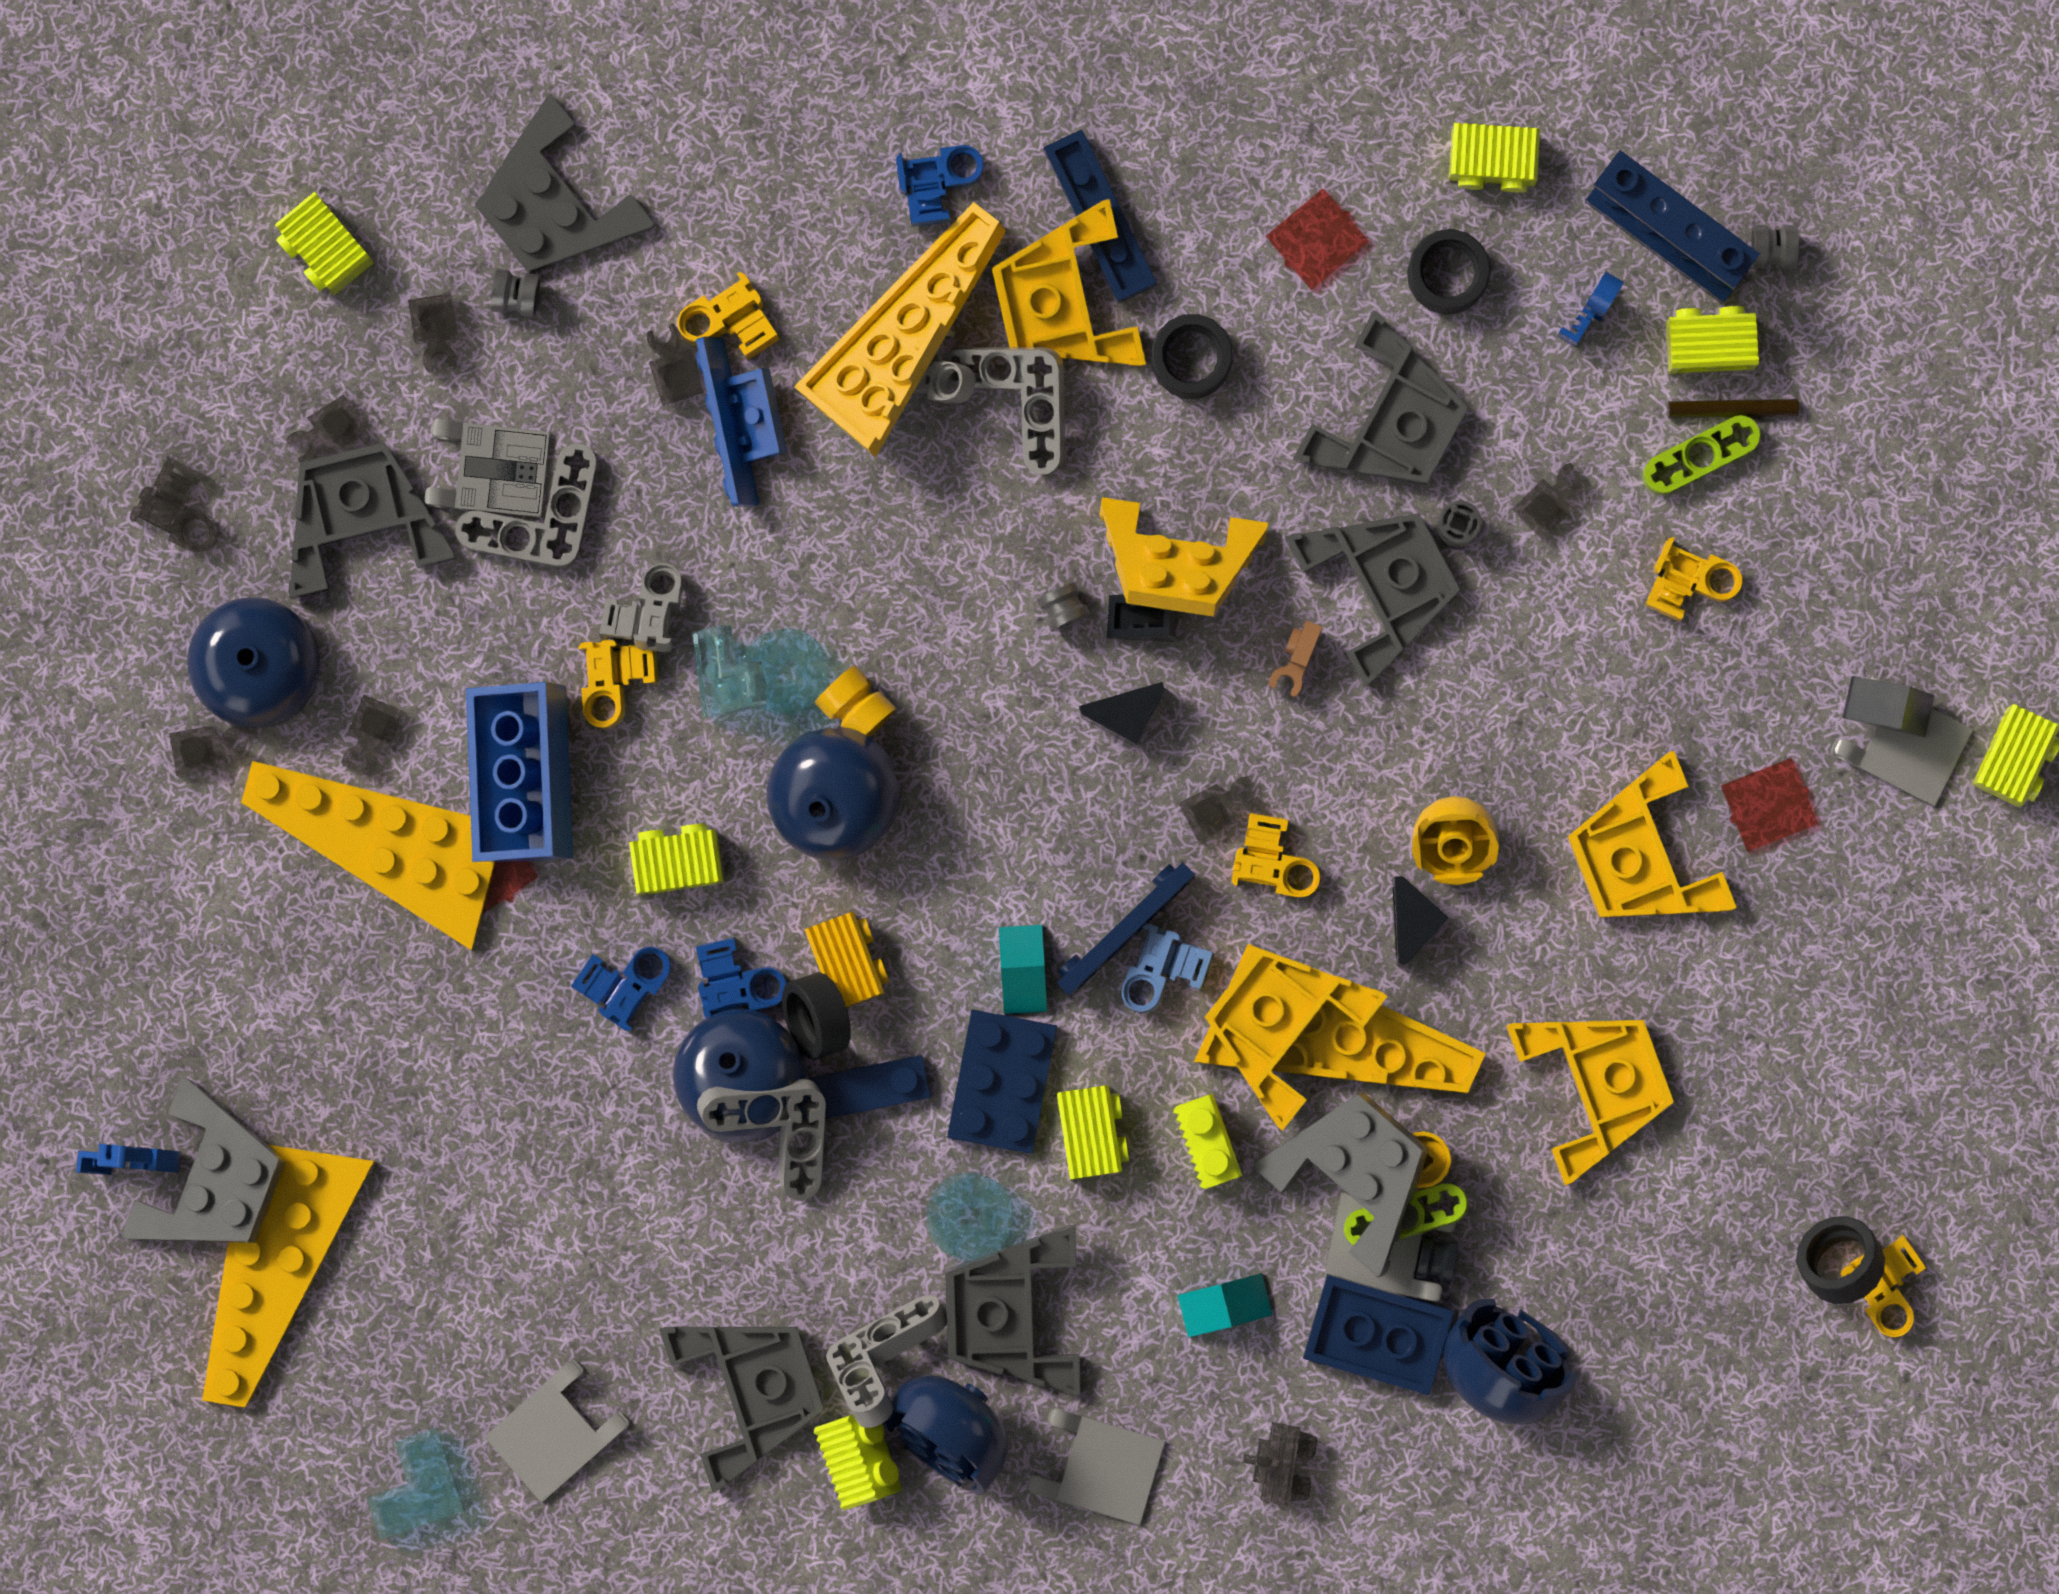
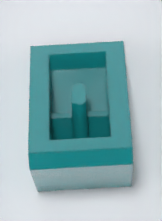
M1042 925L999 927L1004 1014L1047 1012Z
M1262 1273L1177 1295L1188 1337L1272 1316Z

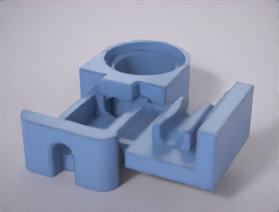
M1145 924L1143 929L1149 932L1137 967L1129 965L1121 991L1124 1003L1138 1013L1151 1012L1161 1003L1169 980L1163 977V974L1170 976V980L1173 981L1176 980L1177 976L1190 980V987L1202 991L1215 955L1213 952L1183 943L1181 937L1176 932L1164 930L1152 924ZM1174 940L1182 942L1181 946L1173 944ZM1202 959L1203 962H1202V965H1201V968H1200V971H1199L1197 980L1194 981L1193 978H1194V975H1195V972H1196V969H1197L1199 960ZM1142 980L1150 982L1154 988V997L1151 1002L1146 1005L1133 1003L1130 998V989L1133 984Z

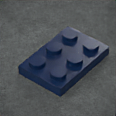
M971 1009L947 1138L1033 1154L1057 1025Z
M1327 1273L1303 1359L1430 1395L1454 1311Z

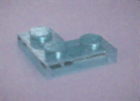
M731 625L714 626L692 633L703 718L721 717L767 704V683L763 674L762 661L745 662L736 665V645L733 640Z
M438 1427L395 1441L394 1443L408 1484L366 1498L380 1540L465 1511Z

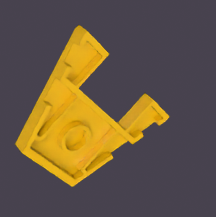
M1110 199L1102 200L992 267L1009 347H1043L1053 349L1061 358L1136 366L1146 365L1138 326L1093 335L1075 256V247L1118 238Z
M1102 497L1099 515L1107 528V541L1109 547L1113 548L1116 557L1115 567L1128 604L1214 617L1235 586L1237 577L1242 569L1248 567L1253 559L1255 550L1259 545L1262 546L1266 540L1267 522L1230 517L1225 547L1210 545L1202 541L1189 542L1169 539L1162 535L1137 534L1136 528L1140 503Z
M1674 750L1665 754L1567 836L1599 918L1723 912L1737 908L1723 871L1687 886L1680 887L1657 832L1647 803L1689 787Z
M1258 948L1204 1018L1277 1128L1283 1131L1307 1099L1272 1073L1274 1066L1326 1000L1363 1028L1388 996L1381 991L1362 986L1342 977L1334 976Z
M1644 1020L1511 1023L1506 1025L1518 1062L1562 1048L1593 1131L1590 1135L1551 1148L1564 1186L1573 1183L1579 1176L1602 1160L1613 1149L1674 1102Z

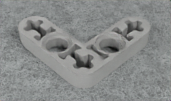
M959 347L949 350L942 355V361L955 362L957 356H959L961 364L964 365L979 363L977 355H981L979 371H972L975 377V388L1021 389L1022 447L1025 465L1030 471L1040 475L1049 474L1061 467L1066 455L1064 365L1062 358L1057 352L1043 347ZM995 356L1005 357L1011 365V374L1005 380L995 378L990 371V362ZM1041 357H1044V363L1052 366V372L1044 376V388L1053 386V392L1041 391L1033 394L1032 387L1037 388L1041 386V374L1038 371H1033V364L1040 362ZM956 371L949 376L947 386L958 388L960 380ZM979 372L982 380H978ZM1039 399L1047 400L1053 406L1054 416L1049 423H1041L1033 415V405ZM1054 429V435L1045 437L1046 450L1053 451L1054 458L1048 460L1046 465H1043L1042 458L1035 457L1034 453L1035 450L1042 448V435L1034 437L1033 430L1043 432Z
M581 443L570 444L560 452L544 524L483 511H469L464 513L456 523L455 534L458 541L465 548L475 552L555 568H565L572 565L580 554L597 473V459L594 452L588 446ZM576 452H582L583 459L590 463L588 469H580L577 482L579 484L586 483L584 491L572 485L560 486L562 478L569 482L571 481L572 468L566 465L567 458L574 459ZM566 494L576 495L581 501L579 513L571 518L563 517L557 511L558 500ZM479 519L481 520L482 528L495 531V522L503 523L498 533V548L490 547L493 543L492 537L478 536L476 542H470L469 534L464 532L465 525L472 526L474 520ZM554 520L565 526L578 525L576 533L567 529L565 541L567 545L572 547L571 553H563L561 559H555V553L548 549L550 542L557 543L559 539L560 529L551 528ZM523 528L529 532L530 542L524 550L513 551L507 547L506 536L511 529Z
M798 1079L789 1086L770 1091H742L716 1086L702 1093L698 1099L697 1110L703 1123L712 1131L723 1132L781 1126L778 1179L789 1198L803 1201L814 1196L820 1189L826 1103L823 1094L815 1082L809 1079ZM762 1095L776 1097L780 1102V1110L777 1116L769 1123L763 1125L752 1123L747 1114L750 1103ZM809 1095L811 1099L806 1100L804 1105V1113L807 1118H802V1113L796 1103L802 1102L803 1096ZM782 1096H786V1105L784 1111L781 1100ZM748 1100L745 1107L747 1123H737L740 1116L724 1114L723 1120H717L711 1112L717 1110L718 1103H724L727 1109H740L738 1101ZM798 1133H812V1139L805 1147L794 1148L791 1146L792 1139ZM796 1162H801L806 1176L801 1178L800 1184L795 1185L793 1181L799 1177V1166Z
M926 1295L919 1297L838 1340L829 1348L826 1355L829 1366L850 1411L861 1427L870 1428L878 1426L886 1421L893 1411L892 1401L876 1367L931 1338L946 1326L947 1313L936 1296ZM893 1333H894V1335L891 1336L890 1338H888V1339H886V1340H884V1341H881V1340H882L883 1338H885L887 1335H890V1334H893ZM853 1358L855 1362L847 1365L846 1361ZM866 1378L860 1384L853 1386V1384H855L857 1381ZM873 1399V1403L871 1405L867 1406L865 1404L866 1401Z

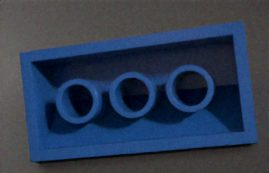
M535 682L466 688L472 862H534L573 859L566 686L550 682Z

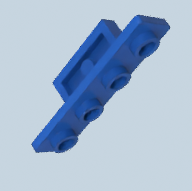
M704 336L696 339L698 348L696 360L700 371L703 373L707 394L705 401L707 409L712 415L715 427V448L723 464L725 474L723 481L724 490L733 507L759 505V498L751 463L788 453L770 369L760 368L732 377L724 339Z

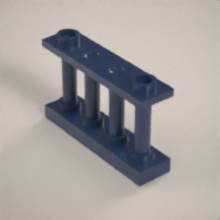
M1621 150L1618 151L1593 185L1595 188L1585 200L1587 205L1722 305L1760 255L1759 252Z

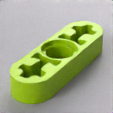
M1734 416L1656 455L1644 467L1642 474L1644 485L1650 492L1656 495H1667L1748 455L1756 448L1760 440V430L1757 423L1747 416ZM1737 425L1740 430L1748 429L1751 435L1746 439L1747 446L1742 447L1739 442H1735L1724 449L1730 456L1722 458L1721 447L1712 435L1718 433L1721 442L1733 434L1732 426ZM1696 444L1709 446L1713 452L1712 463L1703 468L1695 466L1689 458V451L1692 446ZM1680 453L1681 462L1691 475L1685 478L1683 469H1681L1669 478L1670 485L1665 486L1662 481L1655 483L1652 479V476L1657 471L1655 465L1661 464L1664 469H1667L1678 463V460L1673 455Z
M1449 1183L1414 1192L1412 1200L1408 1204L1415 1206L1419 1218L1415 1226L1410 1229L1401 1230L1398 1240L1461 1221L1469 1209V1200L1466 1193L1460 1187ZM1444 1192H1448L1453 1198H1459L1460 1204L1454 1206L1453 1215L1448 1216L1444 1210L1431 1212L1430 1214L1434 1218V1222L1427 1224V1211L1420 1201L1421 1198L1428 1197L1427 1204L1430 1206L1442 1202V1194ZM1365 1208L1353 1211L1344 1223L1345 1237L1353 1246L1360 1238V1235H1354L1353 1230L1360 1226L1359 1219L1365 1217V1220L1369 1223L1374 1219V1216Z

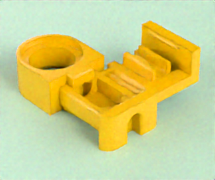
M739 272L737 275L740 281L708 301L705 295L686 306L678 316L677 325L683 339L693 346H697L696 339L704 336L719 338L726 332H729L730 335L736 333L742 342L739 348L748 361L780 339L761 311L763 302L759 294L754 290L746 275ZM754 304L759 308L757 311L753 307ZM696 314L705 315L710 319L709 329L700 336L691 335L686 330L687 321ZM725 323L729 326L728 331L724 325ZM765 333L763 337L746 347L748 343Z
M1671 537L1665 542L1654 566V573L1656 575L1661 570L1664 571L1662 578L1657 576L1644 606L1680 622L1685 610L1681 609L1685 596L1691 597L1693 592H1696L1717 602L1728 601L1740 591L1742 575L1734 564L1710 554L1708 559L1705 560L1672 545L1675 538ZM1716 570H1726L1732 575L1734 585L1730 592L1720 594L1711 588L1709 583L1710 575ZM1696 585L1694 590L1691 591L1692 586Z
M603 640L601 643L583 642L578 647L579 650L586 651L588 687L581 688L583 714L586 720L596 727L610 729L617 726L623 720L625 715L624 686L630 685V680L643 679L644 684H659L657 651L638 649L635 645L620 646L619 643L613 640ZM613 648H621V651L613 652ZM645 654H647L648 676H645ZM603 696L610 697L616 707L614 715L607 721H599L593 714L595 701Z
M1250 812L1244 843L1245 846H1248L1247 854H1243L1244 847H1239L1236 850L1231 878L1233 885L1237 886L1238 880L1276 886L1275 893L1294 897L1311 895L1317 889L1320 882V873L1315 863L1308 858L1282 854L1281 860H1278L1279 852H1283L1284 846H1278L1281 831H1287L1288 819ZM1258 821L1281 826L1280 829L1259 826ZM1296 865H1305L1313 873L1312 883L1309 887L1302 890L1290 886L1287 879L1289 870Z
M1903 1234L1896 1241L1882 1249L1885 1256L1884 1274L1877 1287L1864 1297L1869 1304L1865 1308L1866 1313L1877 1329L1889 1337L1903 1336L1911 1329L1914 1322L1912 1308L1897 1287L1893 1290L1890 1288L1896 1284L1899 1286L1904 1284L1901 1278L1914 1271L1917 1275L1926 1269V1266ZM1902 1248L1906 1249L1912 1260L1917 1265L1915 1268L1911 1266L1907 1258L1902 1253ZM1864 1254L1841 1269V1276L1849 1275L1857 1266L1859 1267ZM1897 1304L1906 1311V1321L1898 1329H1889L1881 1322V1312L1888 1305Z

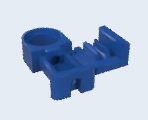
M968 145L940 148L941 156L906 161L902 160V153L897 155L896 164L901 193L907 195L911 227L950 222L949 211L943 210L941 196H946V189L968 187L978 182L983 174V159L975 148ZM969 155L976 161L977 168L973 175L961 178L954 174L951 165L957 156ZM943 183H945V189H944V190H942V184H943ZM906 188H911V194H907Z
M1605 271L1582 310L1587 314L1586 318L1578 315L1576 320L1580 322V325L1573 324L1571 326V329L1577 333L1574 334L1562 327L1557 337L1576 347L1591 320L1594 318L1601 322L1624 281Z
M735 937L696 945L703 979L707 978L709 986L705 987L704 980H702L698 986L705 1018L711 1016L713 1012L748 1004L752 1011L774 1006L782 1000V992L787 981L779 969L772 966H763L742 971L743 978L740 979L738 971L741 970L740 964H734L732 951L737 950ZM729 946L730 950L710 955L707 953V951ZM771 974L779 980L780 991L775 997L765 999L756 993L754 984L759 976Z
M643 947L633 955L622 971V974L627 977L626 979L619 976L620 972L616 969L611 973L600 966L603 960L592 954L571 984V987L596 1004H599L600 1001L606 1004V1009L599 1006V1013L623 1030L630 1031L632 1027L628 1025V1022L649 992L655 995L670 972L669 958L662 950L656 947ZM648 953L658 955L663 963L661 974L654 979L642 977L637 968L639 959ZM594 963L597 964V968L586 984H584L582 981Z
M99 1144L98 1152L78 1151L76 1172L111 1175V1168H125V1162H130V1169L179 1173L181 1151Z

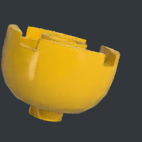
M1458 796L1438 799L1426 807L1415 822L1412 836V855L1414 861L1421 871L1424 868L1427 872L1433 874V880L1453 885L1474 882L1483 877V871L1489 868L1491 863L1493 867L1497 861L1499 835L1494 819L1476 801Z

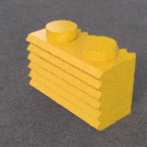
M854 911L804 929L820 972L826 974L835 983L843 997L846 1008L885 994L882 985L889 983V979L881 958L872 961L866 944L874 942L865 917L857 920Z

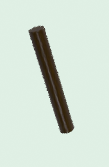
M1798 399L1668 401V418L1799 415Z

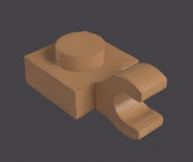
M1306 620L1303 630L1294 627L1285 652L1292 654V657L1287 666L1280 667L1272 673L1269 679L1270 689L1274 690L1278 679L1286 676L1293 681L1294 685L1290 697L1295 698L1302 688L1304 671L1322 626Z

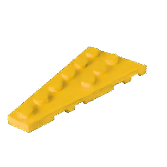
M973 202L794 386L806 400L875 458L1006 232L999 221Z
M252 761L241 801L242 804L473 951L496 862H472L471 816Z
M1247 944L1229 985L1257 951L1258 947ZM1326 1000L1272 1071L1468 1093L1486 1053L1383 1005L1377 1009L1362 1028ZM1209 1027L1193 1062L1237 1067L1212 1028Z
M268 1145L286 1162L255 1243H228L202 1401L238 1407L248 1406L375 1161Z

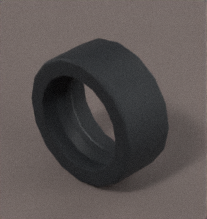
M1455 229L1435 231L1423 238L1413 250L1407 269L1409 288L1416 300L1428 310L1444 315L1461 313L1475 305L1485 292L1491 273L1489 256L1482 244L1469 233ZM1453 247L1460 249L1469 256L1473 263L1474 277L1472 284L1465 292L1458 296L1445 297L1438 295L1428 287L1424 280L1423 268L1425 260L1432 252L1439 248Z
M1183 314L1169 320L1157 332L1151 348V367L1158 383L1169 393L1184 399L1202 398L1216 392L1226 381L1233 362L1232 343L1226 330L1214 319L1200 314ZM1184 332H1199L1206 335L1214 343L1217 350L1215 368L1202 380H1182L1170 371L1167 364L1166 352L1170 342Z
M816 972L785 984L782 992V1008L785 1022L791 1036L797 1042L804 1056L811 1060H817L848 1048L851 1040V1024L845 1002L835 983L826 974Z
M1836 1216L1816 1223L1804 1234L1798 1245L1796 1263L1800 1275L1819 1299L1832 1304H1849L1864 1298L1877 1287L1884 1274L1885 1256L1877 1238L1862 1221L1849 1216ZM1843 1241H1856L1863 1246L1865 1251L1864 1257L1859 1267L1851 1274L1839 1279H1825L1818 1274L1817 1264L1823 1253L1831 1246Z

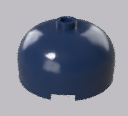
M246 597L220 605L202 620L190 641L187 654V670L196 696L212 714L234 726L265 728L273 727L289 720L308 703L319 680V651L312 631L295 612L285 605L270 599ZM245 650H250L254 653V660L251 664L244 666L242 665L240 654Z
M839 726L836 729L827 728L806 732L781 753L769 775L766 798L768 811L775 828L793 848L816 859L844 860L866 852L887 833L899 811L901 795H899L898 783L893 771L894 763L876 741L857 730ZM822 804L826 809L824 814L817 810Z
M746 1009L722 1011L698 1023L681 1043L673 1067L675 1093L686 1115L708 1136L726 1143L746 1142L756 1139L764 1140L779 1132L781 1126L723 1132L712 1131L706 1127L698 1113V1099L703 1092L716 1086L742 1091H770L784 1088L793 1084L798 1079H806L805 1058L791 1034L775 1019L763 1013ZM725 1059L733 1065L732 1068L724 1069L722 1067ZM772 1095L758 1096L748 1107V1118L752 1123L759 1125L769 1123L779 1113L780 1102ZM786 1096L781 1097L783 1111L786 1105ZM748 1100L738 1101L740 1109H727L724 1103H718L717 1110L711 1112L717 1120H723L724 1114L740 1116L737 1123H747L745 1107ZM802 1102L796 1103L799 1108H800Z
M1480 1299L1468 1305L1450 1330L1446 1339L1444 1364L1452 1386L1471 1408L1483 1416L1500 1423L1527 1425L1546 1418L1558 1408L1577 1380V1374L1571 1372L1566 1360L1570 1355V1351L1555 1332L1521 1309L1518 1316L1507 1313L1496 1306L1495 1299ZM1525 1321L1538 1331L1544 1343L1534 1342L1524 1356L1516 1355L1513 1357L1529 1335V1330L1523 1322ZM1491 1322H1494L1492 1326H1485Z
M920 1376L902 1384L890 1398L893 1404V1411L890 1417L882 1423L883 1427L891 1433L896 1427L902 1433L899 1437L906 1444L904 1448L939 1475L959 1487L966 1480L974 1484L971 1490L977 1495H983L1002 1470L1008 1454V1438L1005 1427L997 1414L986 1404L988 1397L969 1383L964 1387L953 1380L941 1376Z

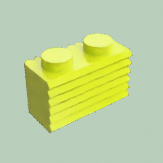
M1454 123L1451 133L1449 181H1458L1459 188L1468 190H1480L1484 188V183L1501 184V190L1505 192H1526L1527 186H1535L1537 182L1540 129Z
M315 192L275 224L282 234L276 241L291 259H294L299 254L308 264L309 268L303 273L319 292L327 287L333 295H336L373 264L368 254Z
M1743 306L1719 308V315L1703 316L1700 308L1679 309L1675 311L1676 317H1669L1666 321L1668 374L1755 370L1759 365L1756 313H1745V307Z
M2012 704L2007 707L1972 782V786L2017 807L2025 805L2027 799L2034 802L2044 783V778L2038 776L2045 760L2052 763L2059 751V737L2056 736L2059 731V725L2018 705Z
M706 823L681 826L682 834L664 837L663 829L638 833L639 841L629 842L636 894L641 896L725 883L717 831L715 829L707 830Z
M1109 1085L1057 1093L1070 1180L1122 1172L1121 1163L1129 1162L1126 1137H1117L1114 1120L1123 1119L1119 1093L1110 1094Z
M1213 1093L1176 1106L1172 1113L1177 1115L1175 1121L1180 1123L1178 1130L1183 1132L1181 1138L1186 1140L1184 1146L1189 1148L1187 1154L1192 1156L1190 1163L1195 1165L1193 1171L1198 1173L1196 1179L1201 1181L1199 1187L1207 1189L1243 1176Z
M853 1414L815 1427L814 1434L818 1436L817 1442L821 1444L819 1450L824 1452L822 1458L827 1461L825 1466L830 1469L828 1475L833 1477L831 1483L835 1485L834 1491L838 1493L837 1500L841 1502V1509L845 1511L903 1490L899 1481L898 1467L892 1461L884 1438L882 1424L870 1428L861 1427Z

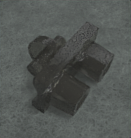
M1272 1422L1269 1440L1259 1439L1257 1454H1244L1242 1462L1255 1465L1252 1482L1262 1483L1260 1500L1289 1506V1501L1309 1499L1310 1477L1293 1473L1296 1457L1313 1460L1316 1454L1317 1437L1300 1431V1427Z

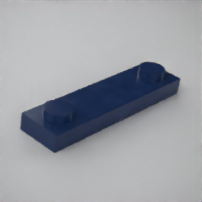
M1081 129L1043 147L1048 162L1075 217L1102 200L1110 199L1118 238L1092 243L1089 246L1117 304L1155 287L1157 282L1083 130Z
M1183 862L1176 869L1171 864L1166 866L1152 880L1156 888L1082 959L1075 954L1060 968L1058 973L1062 978L1057 984L1062 991L1071 998L1136 936L1145 924H1148L1195 879V874Z
M922 1055L806 1078L815 1082L825 1098V1119L930 1098ZM809 1095L804 1096V1100L799 1108L802 1118H807L804 1113V1105L806 1100L811 1099Z

